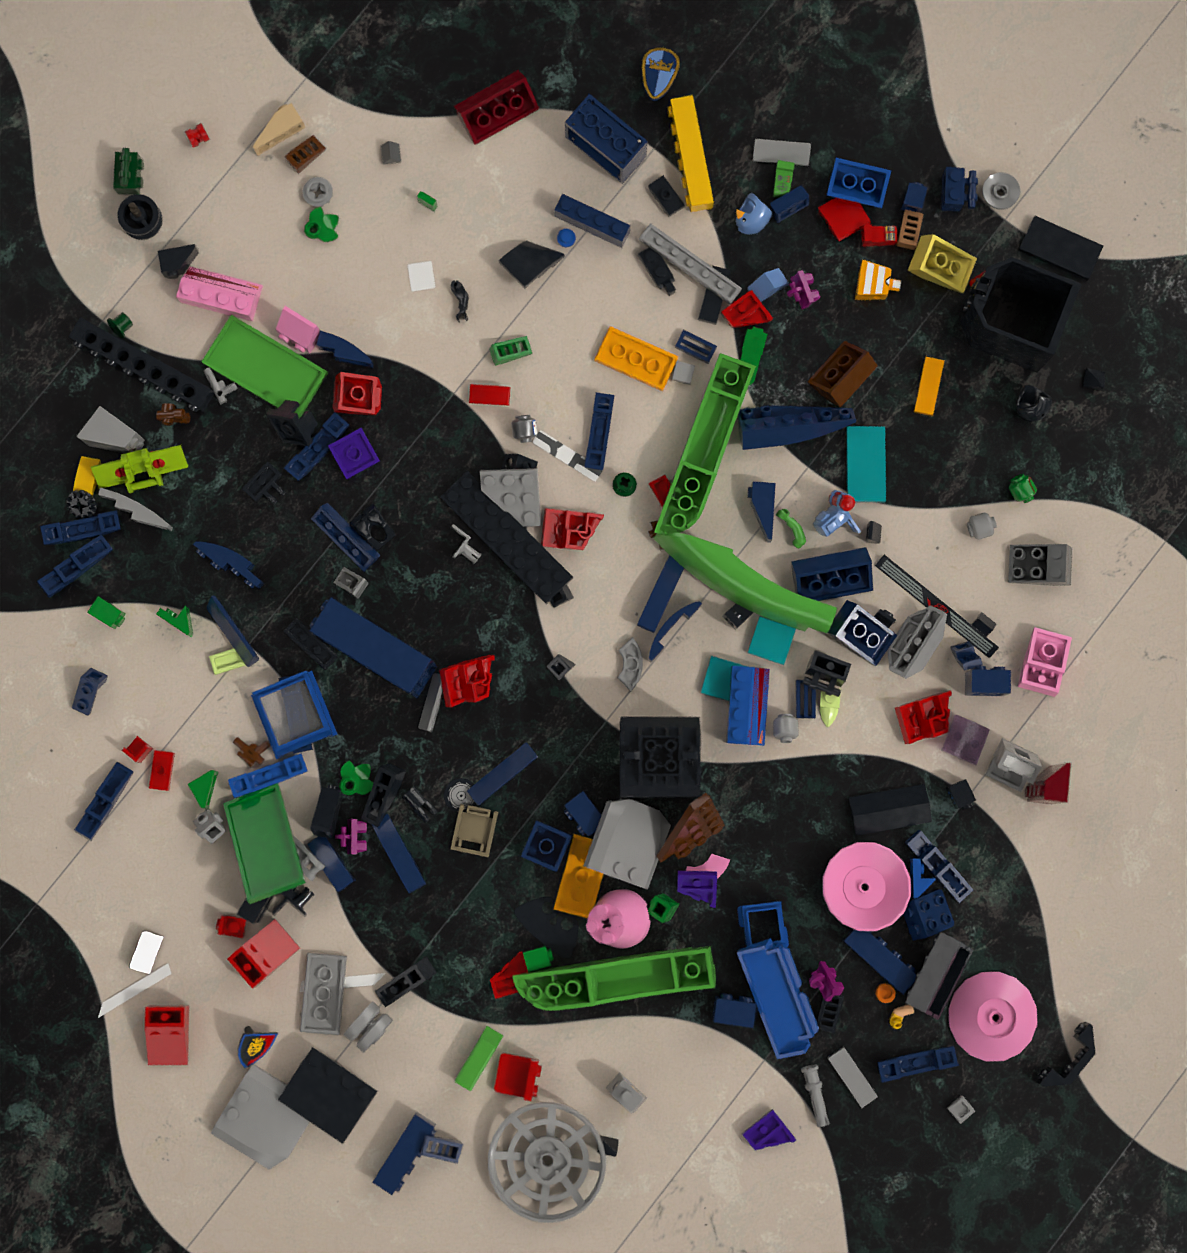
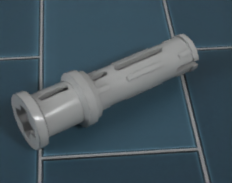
M809 1065L801 1068V1072L804 1073L806 1080L805 1088L809 1091L817 1127L829 1125V1120L821 1093L823 1084L819 1080L818 1065Z

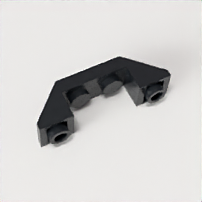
M1084 1022L1075 1028L1073 1037L1085 1046L1084 1049L1081 1048L1074 1055L1075 1060L1063 1068L1062 1076L1050 1067L1042 1069L1037 1075L1038 1080L1036 1082L1039 1085L1045 1087L1072 1084L1096 1054L1093 1025Z

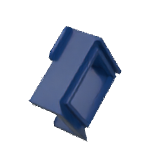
M781 901L743 905L737 908L739 925L744 927L746 947L753 945L748 913L773 909L777 910L780 940L772 941L774 947L780 944L783 947H788L787 928L784 927Z

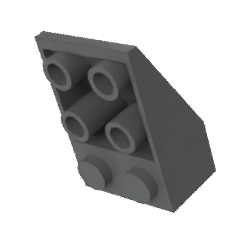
M1067 544L1010 545L1009 583L1071 586V546Z

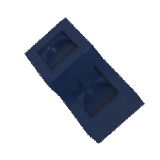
M969 641L950 647L955 659L964 671L983 665L981 658L975 653L974 646Z

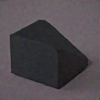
M600 1135L605 1155L617 1156L619 1140Z

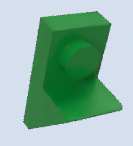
M185 606L177 618H175L177 614L169 608L166 611L162 608L159 609L156 615L189 637L193 636L188 607Z

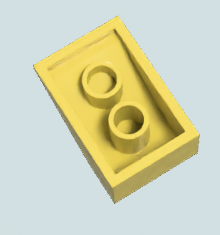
M934 234L923 235L920 237L908 271L925 280L964 293L977 258Z

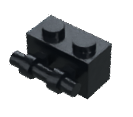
M815 650L810 656L805 674L812 676V679L805 676L802 684L808 685L813 690L816 688L824 691L826 695L839 697L841 690L835 688V685L841 687L846 682L851 664ZM819 679H820V680H823V681H826V682H828L829 684L827 685V684H824V683H822V682H819Z

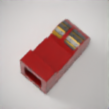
M864 225L861 230L862 247L897 244V227Z

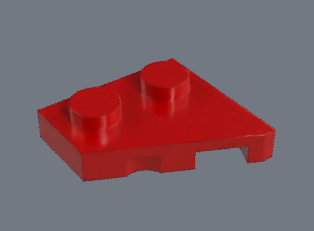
M520 951L502 970L490 979L495 999L518 993L513 981V975L528 972L523 951Z

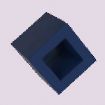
M918 182L909 183L901 210L906 209L920 213L928 187Z

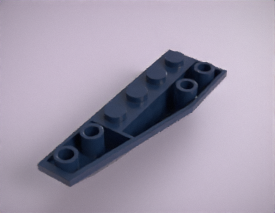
M762 406L740 409L737 416L740 442L743 450L798 443L829 434L856 422L853 408Z

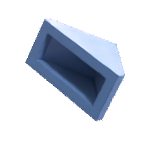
M777 268L762 274L747 289L748 291L752 290L760 302L789 285L780 269Z

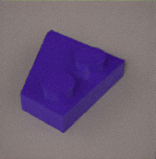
M678 871L677 892L689 895L697 901L703 900L709 903L710 907L716 908L717 871Z
M773 1109L742 1133L754 1150L797 1141Z

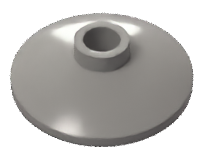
M1000 172L992 174L986 179L982 193L985 201L991 207L1001 210L1008 209L1019 199L1020 186L1012 175ZM997 191H1002L1003 195L999 196Z

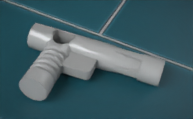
M211 368L204 370L219 403L227 402L225 395L238 389L235 382L226 386L223 380L217 382Z

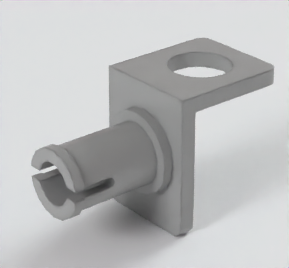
M453 524L451 528L464 537L465 540L452 557L456 558L458 554H462L475 564L478 560L475 557L480 558L482 554L468 545L471 537Z

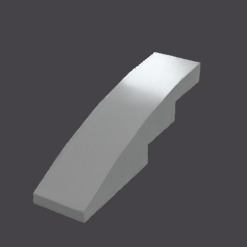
M100 488L98 495L104 499L116 501L115 507L118 510L132 513L131 519L133 521L172 531L173 527L137 501L119 493Z

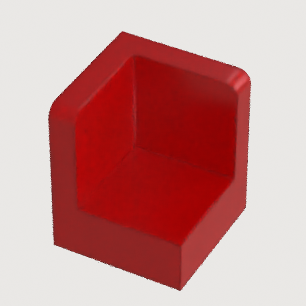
M139 736L127 748L124 747L122 749L126 755L137 763H142L153 750Z

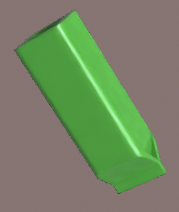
M486 1026L454 1082L472 1091L504 1035Z

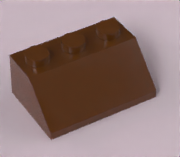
M844 341L808 380V384L826 400L841 408L878 365L868 351Z

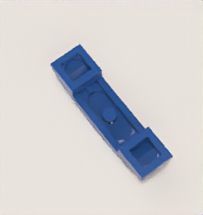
M302 753L278 763L228 779L234 798L294 778L308 772Z

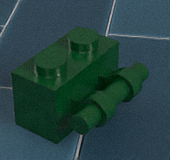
M122 148V152H115L113 189L117 194H140V188H143L141 170H144V160L138 152H130L129 148Z

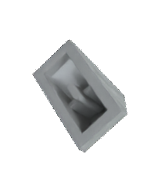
M345 567L333 582L357 599H359L369 584L364 578Z

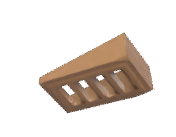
M905 209L896 246L915 250L923 218L922 213ZM907 217H917L918 221L907 219ZM906 223L915 224L916 227L907 226ZM905 229L915 231V234L904 231ZM903 236L912 237L913 240L905 239Z

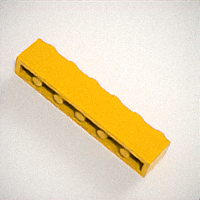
M693 95L671 99L667 110L669 118L672 117L673 124H671L672 135H676L677 142H674L676 153L680 155L678 160L679 171H683L684 175L681 178L683 189L687 191V195H685L686 207L690 206L691 212L712 209L714 201Z

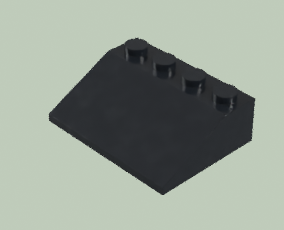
M312 1047L278 1098V1101L341 1144H344L378 1091Z

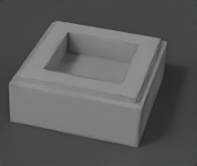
M677 361L672 381L690 385L695 365Z
M962 1095L947 1107L960 1124L975 1112Z

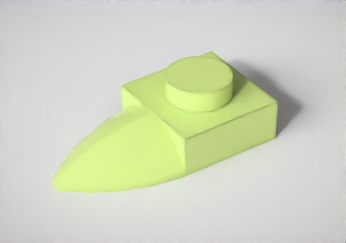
M820 691V715L826 727H829L834 722L838 714L840 696H829L824 691Z

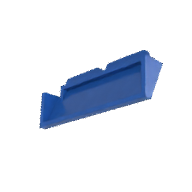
M771 938L738 950L739 960L776 1058L781 1059L805 1054L811 1045L808 1038H813L818 1032L819 1027L807 995L799 990L802 982L789 948L783 947L782 944L774 947Z

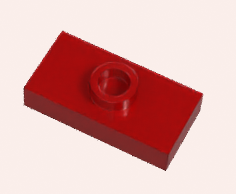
M154 750L149 789L170 790L175 753Z

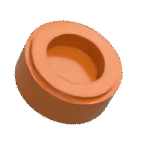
M882 983L876 988L875 994L879 1001L890 1003L894 1000L896 991L892 985Z

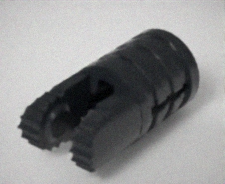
M415 786L402 797L424 823L429 819L420 808L422 805L432 815L438 812L420 794Z

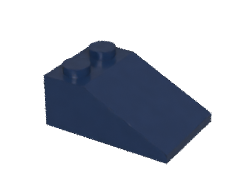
M846 600L833 619L828 631L829 635L874 666H877L897 637V634L866 610Z

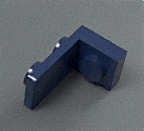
M90 668L83 674L78 684L72 709L89 716L97 691L107 681L108 675L93 668Z

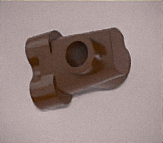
M164 403L161 405V410L156 413V418L166 426H172L173 422H190V414L185 413L183 408L177 409V406L174 404Z

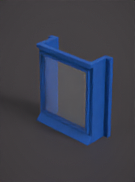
M303 671L252 692L253 695L251 697L276 759H280L287 753L328 736L338 735L312 671Z

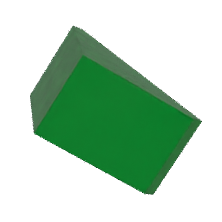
M210 770L188 783L201 808L209 809L218 771Z

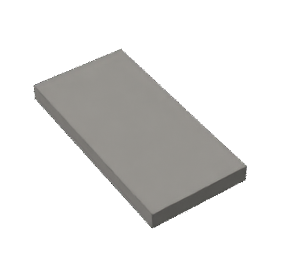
M307 953L300 1032L340 1035L347 956Z

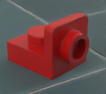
M221 915V919L218 918L216 923L218 935L244 938L247 920L235 916Z

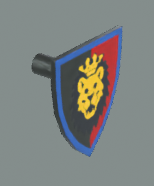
M251 1026L244 1028L245 1033H243L238 1046V1058L245 1069L256 1063L269 1051L278 1032L254 1033Z

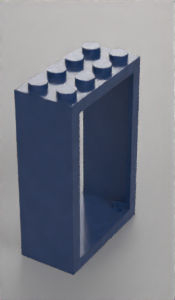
M330 598L329 601L326 600L321 606L320 610L322 612L319 617H315L312 620L310 631L324 642L418 699L438 666L427 656L333 598Z

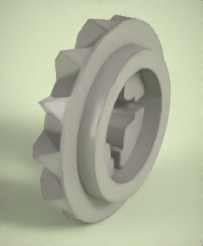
M321 177L311 178L303 187L304 199L314 207H323V205L329 203L333 196L331 184ZM320 186V190L324 194H319L316 199V195L313 192L317 191Z

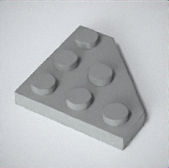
M538 468L480 471L481 491L503 511L509 512L523 527L541 526Z

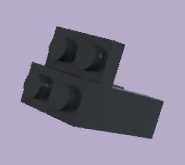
M294 887L280 894L289 899H295L300 891L296 890L297 887ZM275 895L249 904L247 898H245L237 915L252 924L260 923Z

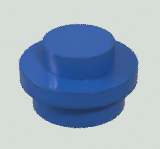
M562 229L557 235V241L560 246L568 248L575 243L576 235L571 229Z

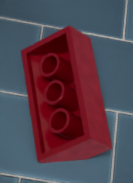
M519 70L454 106L461 123L475 145L539 110L528 81Z
M1071 763L1051 765L1040 773L1034 783H1029V786L1025 788L1027 802L1049 805L1068 803Z

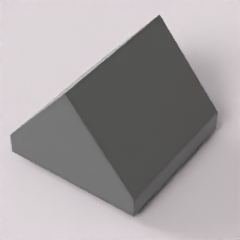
M388 141L381 145L383 165L401 163L399 143Z

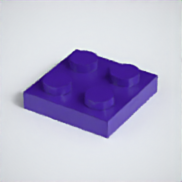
M362 428L328 445L346 479L380 462Z

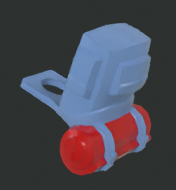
M832 491L828 499L831 506L828 510L821 511L815 517L813 526L820 535L827 537L847 522L852 531L859 534L861 531L848 512L855 506V499L850 494L842 491Z

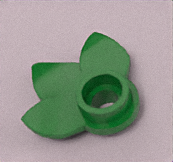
M321 207L315 208L309 214V222L304 227L306 236L310 239L319 238L323 242L336 240L338 234L334 229L338 225L339 216L334 214L324 215ZM317 228V231L312 233L311 229Z
M347 761L341 768L342 780L339 787L342 793L345 795H353L355 793L364 795L371 792L374 784L368 780L371 766L369 764H361L354 767L352 762ZM348 782L353 784L351 789L346 788Z

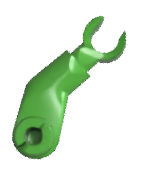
M787 509L779 510L775 515L785 520L795 537L792 542L793 545L798 549L806 543L802 526L793 517L789 516L790 512Z

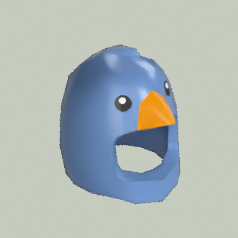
M753 193L746 197L739 210L736 209V225L738 230L748 235L756 234L767 225L772 216L771 210Z

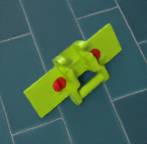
M181 445L152 452L145 448L121 454V459L91 466V470L99 489L125 483L128 492L134 493V490L155 485L163 486L161 474L188 468V463ZM147 471L149 477L152 478L132 483L135 481L134 475Z

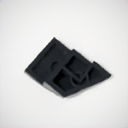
M525 241L505 254L499 260V263L526 289L537 277L540 278L549 268H553L562 260L565 254Z

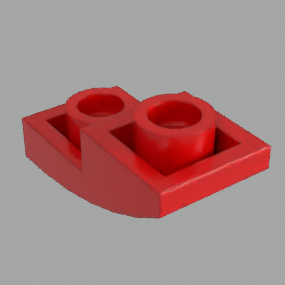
M470 384L469 403L509 406L511 387Z

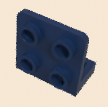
M940 889L917 899L909 900L903 913L913 941L930 937L954 926V920L944 893Z

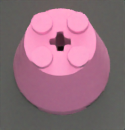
M628 889L610 891L603 895L591 910L586 929L596 941L615 948H629L637 945L645 938L650 928L651 920H649L647 904L634 891Z

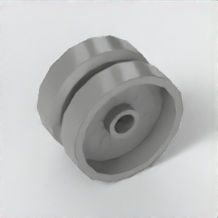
M374 1002L358 1016L343 1034L350 1041L355 1040L362 1034L363 1036L357 1042V1047L363 1053L380 1039L386 1032L385 1029L393 1021L387 1014H382L375 1021L374 1018L380 1012V1007Z

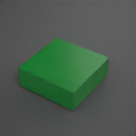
M422 191L419 192L417 195L418 203L435 211L438 207L436 199Z

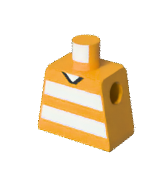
M862 260L859 268L855 300L886 299L889 290H900L901 280L890 279V268Z

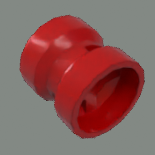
M202 123L196 125L194 129L185 131L193 148L199 146V143L202 141L207 142L210 140Z

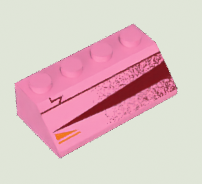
M190 266L181 278L176 297L180 303L253 321L263 285Z

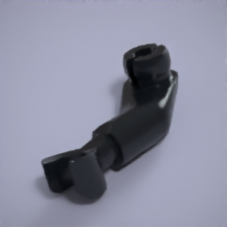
M453 280L450 287L459 300V313L456 315V319L460 323V317L465 316V320L468 321L466 310L468 309L469 295L461 282Z

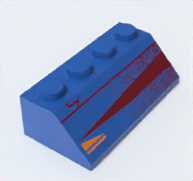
M731 666L726 743L765 746L770 669Z

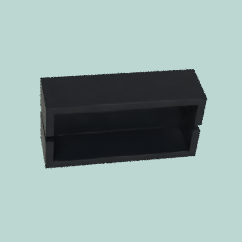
M940 932L939 936L934 939L931 952L925 957L922 970L916 975V982L913 988L907 993L905 1003L939 1020L973 949Z

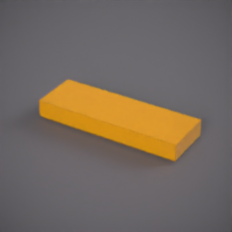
M925 357L914 408L915 413L933 416L944 360Z

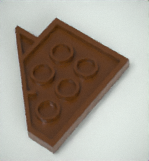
M707 793L693 801L684 812L656 855L661 863L673 854L678 859L688 856L692 849L703 845L707 838L718 834L725 826Z

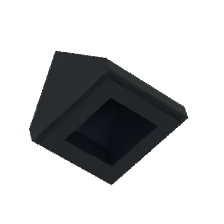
M981 612L971 625L987 637L997 624Z

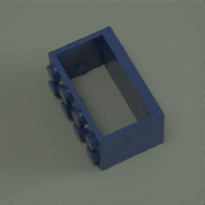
M590 94L565 121V137L622 184L647 157L648 141Z

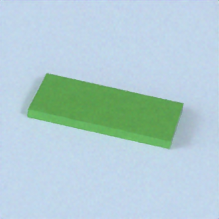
M233 315L229 317L202 360V364L276 408H279L285 400L297 401L300 406L294 413H297L299 418L328 374L326 370Z

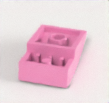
M1034 627L1025 654L1018 687L1055 697L1059 693L1062 675L1065 673L1072 637Z

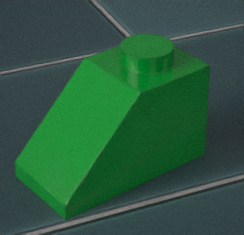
M97 597L87 612L113 629L123 624L126 614L100 597Z

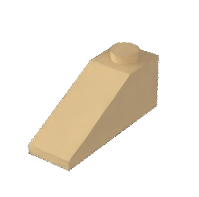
M292 103L282 105L274 113L253 145L257 156L305 128L301 117Z

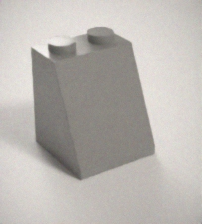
M99 406L77 435L88 446L121 453L141 450L145 441L137 432L101 406Z

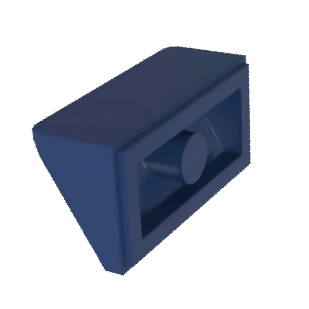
M799 186L771 202L770 206L776 222L779 223L808 206L809 195L803 186Z

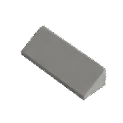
M755 139L753 161L777 163L780 160L794 162V165L809 166L811 144Z
M433 674L418 726L419 729L429 732L433 731L443 696L440 674Z

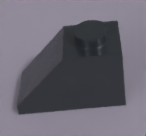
M191 244L158 251L161 273L165 278L175 279L186 272L199 254L196 245Z

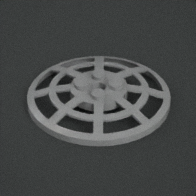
M538 1102L519 1108L500 1124L490 1143L488 1171L494 1190L509 1209L532 1221L554 1223L576 1216L593 1202L604 1181L606 1155L599 1133L584 1115L563 1104ZM548 1108V1119H538L524 1125L517 1117L531 1109ZM556 1109L573 1114L585 1125L576 1131L567 1123L556 1120ZM511 1122L519 1131L511 1140L508 1151H496L502 1132ZM539 1125H547L546 1136L536 1138L529 1130ZM555 1126L567 1130L572 1135L565 1141H562L560 1138L555 1137ZM590 1131L595 1137L599 1148L600 1163L589 1161L588 1149L582 1137ZM523 1135L530 1145L525 1153L514 1152L518 1140ZM576 1142L579 1143L582 1150L583 1160L572 1158L569 1147ZM545 1155L551 1156L553 1164L546 1165L543 1162V1157ZM495 1159L507 1160L508 1171L514 1183L506 1190L503 1189L498 1179ZM513 1160L524 1161L527 1172L520 1178L516 1174ZM571 1166L582 1168L580 1177L574 1185L567 1177ZM588 1169L599 1171V1177L594 1189L584 1200L578 1189L583 1184ZM531 1179L542 1184L541 1194L531 1191L525 1184ZM560 1181L567 1189L563 1193L549 1195L550 1185ZM520 1190L528 1197L540 1201L539 1213L531 1212L521 1207L510 1197ZM572 1196L578 1205L564 1213L547 1214L548 1202L560 1201Z

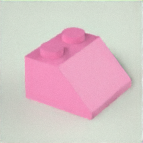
M284 306L276 327V331L279 334L278 337L286 343L289 341L294 343V347L302 353L304 351L311 353L318 341L320 332L318 326L287 306Z

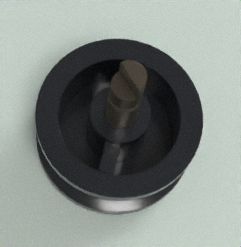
M131 195L124 199L118 208L117 218L120 226L130 237L136 240L150 239L162 227V213L156 203L146 195Z

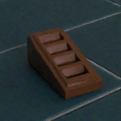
M312 135L285 156V159L299 174L323 153L326 148ZM312 142L318 147L317 150L310 145ZM308 147L312 154H309L305 149ZM301 152L306 156L305 159L300 155ZM297 157L301 162L298 163L295 158Z

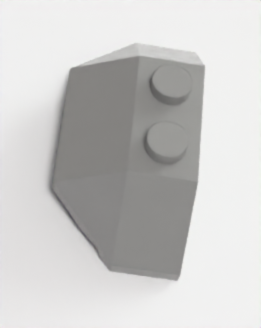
M930 605L926 609L908 616L899 629L897 637L887 650L889 670L905 679L922 671L943 639L947 614Z

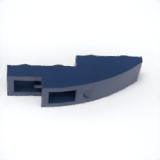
M195 542L193 544L197 547L196 552L203 558L208 556L212 560L210 564L217 570L222 568L226 571L231 565L232 567L229 570L237 576L243 575L246 578L244 582L252 589L254 586L260 589L264 585L259 578L250 572L255 565L238 553L212 543Z

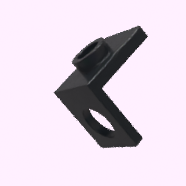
M505 454L501 469L537 468L538 461L521 454ZM512 458V464L507 468V463Z
M885 609L878 610L874 615L877 620L888 628L896 621L893 618L894 615Z

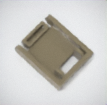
M460 804L451 849L489 857L498 811H494L493 818H489L491 810L468 805L467 812L465 813L463 812L464 804ZM462 841L480 843V851L461 848Z

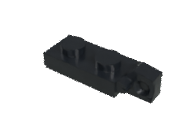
M650 247L638 253L640 260L656 286L660 290L664 288L669 296L676 293V288L673 285L675 281L674 276L662 256Z

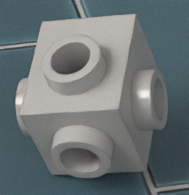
M209 809L199 814L193 821L197 827L195 832L201 838H206L211 844L222 836L226 830L221 823L223 821L221 816L217 812L213 814Z

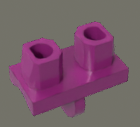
M802 270L790 278L792 282L789 284L791 290L787 292L788 297L794 296L795 301H799L802 309L808 308L820 298L818 290L810 291L809 285L814 282L812 273H804Z
M347 819V827H341V835H335V839H341V846H346L347 839V854H357V852L367 850L366 841H357V833H366L367 823L357 821V819Z
M820 961L818 969L812 973L809 981L811 987L819 988L825 1001H831L834 995L839 996L844 990L842 982L835 981V969L828 968L825 961Z

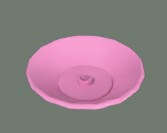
M857 842L842 848L829 861L823 875V896L829 911L842 924L857 931H878L892 925L905 912L911 897V878L904 862L891 849L875 842ZM862 884H866L868 886L867 891L862 890Z
M981 972L966 979L954 992L948 1008L949 1027L957 1044L969 1055L984 1061H1005L1020 1054L1032 1041L1037 1026L1036 1004L1029 990L1015 977L1001 972ZM994 1014H997L999 1017L997 1021L992 1019Z

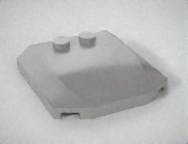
M620 798V800L616 801L609 800L606 802L583 866L648 889L658 862L656 855L664 845L671 825L657 809L628 798Z
M253 1064L216 1122L211 1134L267 1169H271L290 1156L310 1122L278 1101L287 1084Z

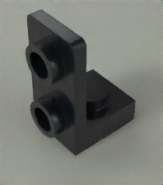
M735 604L722 617L736 630L754 612Z

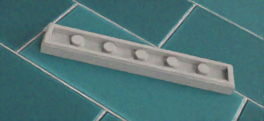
M651 223L640 236L639 240L728 304L731 305L742 290L737 284Z

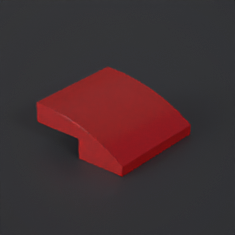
M834 198L818 207L820 215L827 222L829 230L838 241L862 229L864 225L871 224L865 210L857 202Z

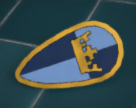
M655 48L648 51L643 58V85L646 94L653 101L659 100L668 92L677 76L680 66L679 58L671 50Z

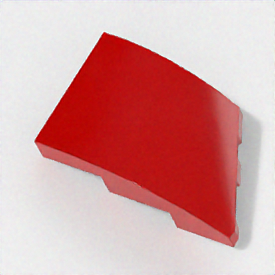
M546 508L544 510L541 545L548 548L584 550L598 524L603 520L604 514Z
M494 655L474 658L439 670L446 707H453L463 702L476 703L489 697L490 681L492 679L490 668L491 661L495 660Z
M951 690L895 707L905 744H911L924 738H934L948 732V718L950 716L948 704L949 697L952 696Z

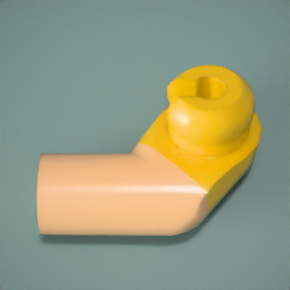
M908 1004L895 1008L890 1017V1025L894 1029L901 1028L904 1016L914 1013L913 1007Z

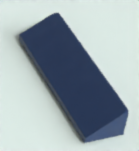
M328 503L322 505L311 518L363 572L380 557V554Z
M213 595L207 605L208 612L245 665L250 667L259 661L258 655L223 605Z
M526 742L468 789L467 792L476 804L480 806L538 758L537 754Z

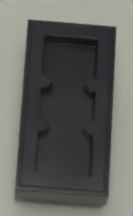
M664 175L648 185L649 190L668 217L685 207Z

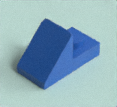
M910 859L911 898H918L936 880V878H921V874H924V863H921V859Z

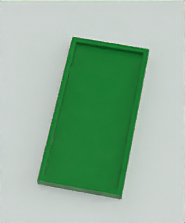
M278 783L223 803L249 904L306 883Z

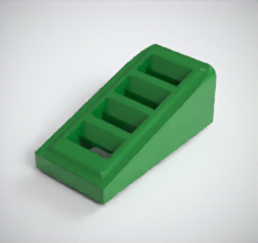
M527 336L494 343L489 348L495 366L533 353ZM519 343H522L524 351H521ZM513 345L515 346L517 353H514L512 348ZM507 347L509 355H506L504 348Z

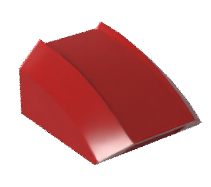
M345 372L338 373L334 382V412L376 415L381 409L382 386L379 378Z

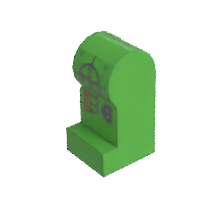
M778 160L773 197L780 198L790 192L794 162Z

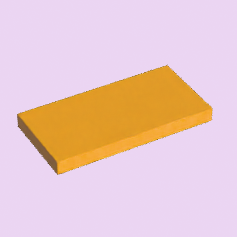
M610 326L594 361L663 392L678 360V356Z
M577 834L573 835L554 910L588 919L591 910L595 906L603 873L583 866L593 839Z

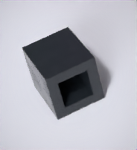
M966 779L946 787L955 809L961 808L963 811L972 807V802L976 801Z

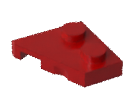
M752 290L721 311L722 316L731 328L766 323L773 320V317Z

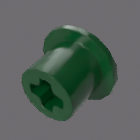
M123 312L114 319H107L110 328L122 339L125 337L124 332L133 326L130 318Z
M620 473L615 476L612 486L617 495L627 497L635 492L637 482L633 475Z

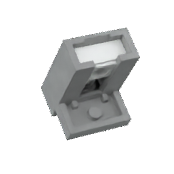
M1002 738L985 774L1021 792L1026 782L1034 783L1042 766L1037 754Z

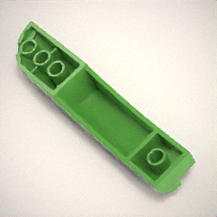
M722 353L719 354L654 533L661 534L666 532L667 535L674 532L680 533L689 529L700 518L756 366Z
M666 532L655 535L654 540L682 567L732 602L760 616L804 632L808 628H812L816 631L828 633L837 607L801 596L768 580L735 556L733 549L683 533L674 532L667 535Z
M711 946L650 952L554 967L513 975V981L520 995L533 1004V1006L543 1010L554 1011L589 1007L646 996L715 988L716 974Z

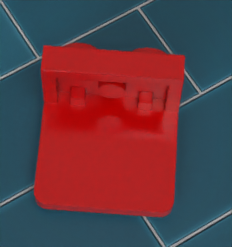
M502 1053L499 1059L494 1091L523 1097L526 1101H532V1097H536L538 1085H535L536 1077L541 1075L542 1065H538L539 1059Z

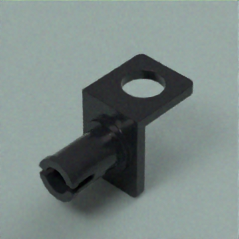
M305 887L295 899L286 897L273 910L272 914L275 916L289 902L306 917L307 913L303 910V907L315 894Z

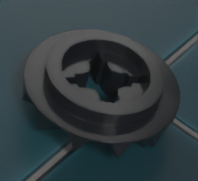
M73 491L66 499V507L70 510L69 514H74L76 518L85 519L91 517L96 511V501L86 491ZM80 502L82 505L86 506H84L83 509H81V507L77 506V504Z

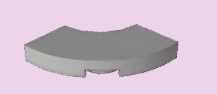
M633 637L618 650L623 658V669L618 679L630 691L637 685L643 667L641 650Z

